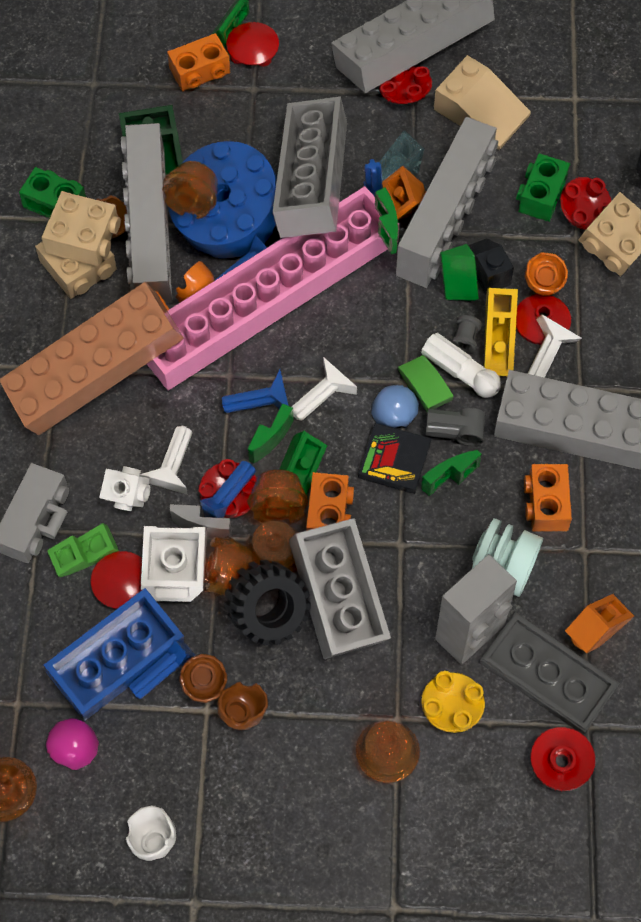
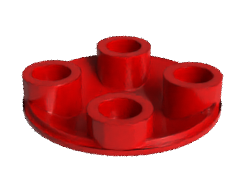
M248 22L235 27L230 32L226 46L232 62L265 67L272 62V58L278 51L279 38L276 32L268 25L259 22Z
M412 66L379 85V90L383 98L392 103H413L424 98L430 92L432 78L427 67Z
M575 178L566 184L560 197L564 216L571 224L583 230H586L612 201L609 192L605 188L604 181L600 178Z
M225 459L211 467L201 479L199 485L200 499L213 497L240 463L234 462L231 459ZM255 475L252 476L227 507L224 518L240 517L250 511L255 505L259 495V484Z
M127 551L114 552L103 557L96 564L91 575V588L94 596L105 606L118 609L142 591V558L137 554Z

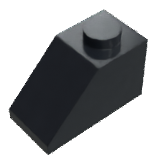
M487 238L468 245L474 253L477 280L485 295L488 288L502 289L511 285L514 267L502 245Z

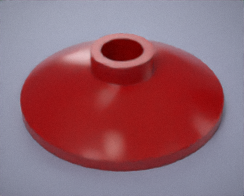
M535 294L525 298L517 306L516 330L525 340L533 344L542 345L545 339V335L536 320L541 316L539 313L547 314V318L567 330L570 329V311L560 299L554 296Z
M566 727L549 729L536 739L531 750V766L536 777L551 789L558 791L575 790L583 786L593 774L595 768L594 749L588 739L574 729ZM559 757L564 758L567 761V766H558L556 759Z

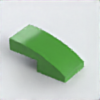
M424 355L398 367L408 388L416 393L426 412H428V409H436L453 400V394L445 381Z
M102 523L79 538L73 535L47 550L57 575L64 577L98 563L103 557L119 552V549L109 527Z

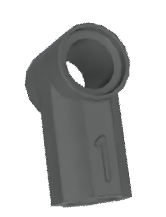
M465 408L460 410V412L428 409L426 436L457 439L460 444L478 446L483 443L486 415L482 410L476 408Z

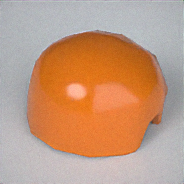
M541 252L528 261L524 277L528 287L535 293L552 295L561 290L566 284L568 270L565 262L556 254Z
M198 261L185 273L186 287L184 289L177 287L178 294L175 297L181 303L214 282L212 272L202 261Z

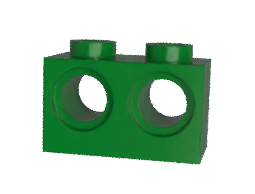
M539 153L535 164L529 163L525 178L528 179L526 185L521 184L516 197V200L520 201L518 212L550 222L566 183L570 163Z
M37 167L34 168L19 191L24 208L47 218L51 217L61 191L86 197L84 187L77 181L66 180L59 177L53 171L42 170Z

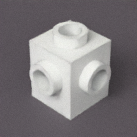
M123 466L122 471L106 469L99 498L114 501V508L132 511L133 506L143 507L144 502L148 500L150 495V478L140 476L141 470Z

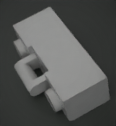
M33 463L30 464L0 522L1 554L29 563L32 556H37L42 549L43 539H41V535L51 539L56 537L68 513L65 509L58 506L59 503L64 504L69 494V487L63 474ZM50 514H53L52 517H51V519H50V521H49V523H48V525H47V527H46L45 524H46V522H47V520H48Z

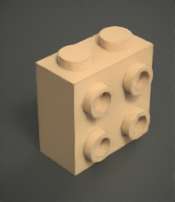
M61 191L42 235L45 252L100 267L103 257L109 255L111 249L110 240L113 233L117 234L120 228L121 219L117 215L116 205Z
M621 192L617 194L578 239L589 253L595 254L610 271L616 272L620 277L641 254V209Z
M43 242L35 246L39 261L70 299L84 294L92 285L100 280L109 278L117 270L114 254L111 251L107 257H103L100 267L48 254L45 252Z

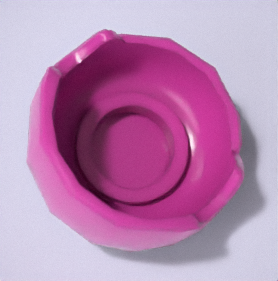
M74 718L57 722L48 733L46 749L50 757L57 764L72 770H78L90 764L97 755L99 745L94 730L85 722Z

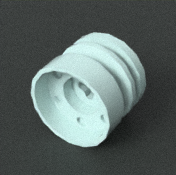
M493 518L490 526L482 533L472 558V569L488 554L491 555L517 580L513 595L520 597L538 556L543 537L524 530L518 540L513 541L511 540L513 525L508 524L503 535H498L502 521Z

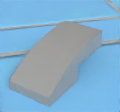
M170 504L172 522L179 527H205L207 538L231 541L232 529L230 518L202 517L201 506Z

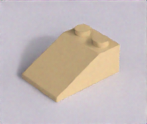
M468 55L435 90L434 110L461 126L465 117H469L496 127L495 140L499 141L498 150L504 146L531 114V111L488 67Z

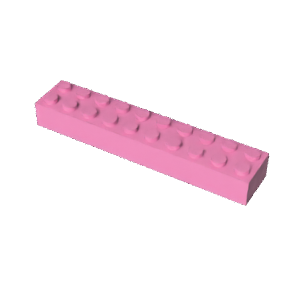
M363 187L339 202L336 232L284 237L168 310L184 339L147 363L164 387L169 391L388 250L378 234L380 215L375 209L374 195L366 187Z

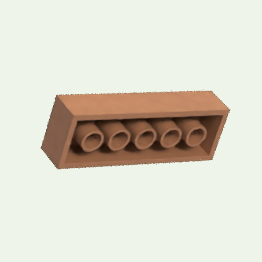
M144 282L0 378V383L23 425L35 434L41 435L182 341L184 337L158 294Z

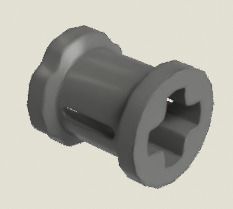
M462 315L457 318V333L451 343L466 353H473L477 346L475 342L476 335L481 330L482 323L473 316Z

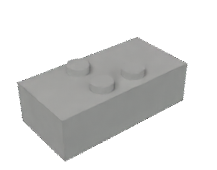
M355 518L296 533L288 540L299 578L305 583L304 587L308 589L310 597L306 599L311 602L309 612L323 659L373 646L391 639Z
M489 554L442 596L435 640L460 665H463L505 626L508 613L513 607L511 601L517 580Z

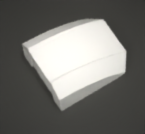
M144 526L141 590L146 588L156 601L191 602L203 591L207 545L206 528H157L156 526Z

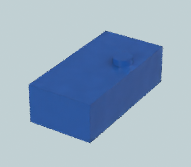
M144 588L45 663L44 668L47 675L76 712L86 721L126 690L134 680L163 657L174 640L184 642V635L147 589Z

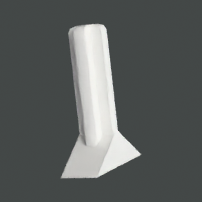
M541 315L536 320L545 335V339L527 374L545 378L561 343H574L582 338L546 316Z
M323 357L326 377L292 406L294 417L300 421L304 420L335 391L357 395V386Z
M177 426L161 468L140 474V476L150 478L149 484L187 494L186 486L177 477V473L191 439L192 430L186 426Z

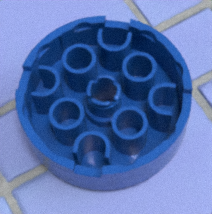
M234 141L212 143L192 153L176 170L168 190L169 214L175 226L196 250L216 258H234L245 255L251 248L255 234L265 243L274 233L273 229L276 226L273 215V204L277 175L265 156L247 144Z

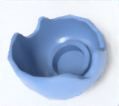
M390 385L382 389L372 403L371 414L378 424L393 428L407 427L418 414L419 402L415 394L408 387Z

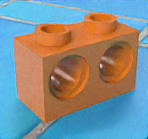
M216 33L167 51L169 69L182 92L190 88H196L208 81L222 78L230 73L229 55Z
M532 464L529 475L524 476V492L530 493V503H526L525 509L526 521H531L532 532L568 531L572 520L568 464ZM548 481L552 484V487H544L539 482ZM541 509H551L555 514L546 515Z
M313 472L306 531L326 526L322 523L326 518H332L337 521L336 523L351 519V514H346L347 505H353L354 487H349L348 475ZM328 491L339 493L336 497H328L325 494Z

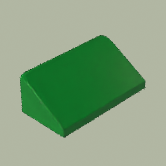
M236 0L212 32V34H217L224 47H226L230 32L235 27L241 25L249 14V0Z
M465 244L440 252L446 300H478L475 256L469 246Z
M305 431L295 434L273 484L281 489L306 496L312 483V474L317 472L328 445Z

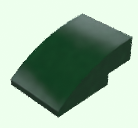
M173 105L119 113L122 136H126L125 125L160 123L164 146L166 185L170 184L173 175L183 162Z

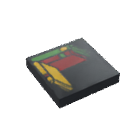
M375 423L358 478L415 494L432 438Z

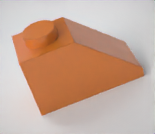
M404 166L400 167L382 182L383 188L386 187L394 203L398 220L407 218L414 213L426 193L423 183Z
M611 594L587 605L565 632L571 637V641L577 648L589 653L604 644L626 625L634 615L614 594Z

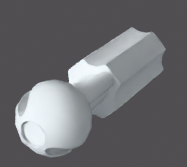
M439 333L432 334L422 348V355L455 378H459L472 387L478 396L489 398L499 392L501 380L495 371L484 368L474 361L469 354Z

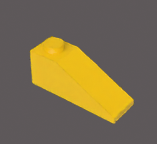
M487 289L484 368L495 371L499 376H508L509 370L514 369L518 289Z

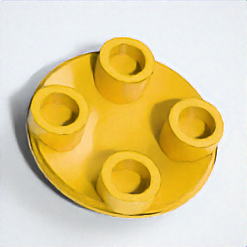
M441 671L426 685L422 694V709L428 721L436 728L452 733L463 732L472 728L481 719L485 708L484 691L480 684L466 675Z

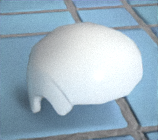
M153 805L138 809L128 819L129 833L126 841L132 853L139 859L152 861L163 858L174 846L176 827L164 809Z

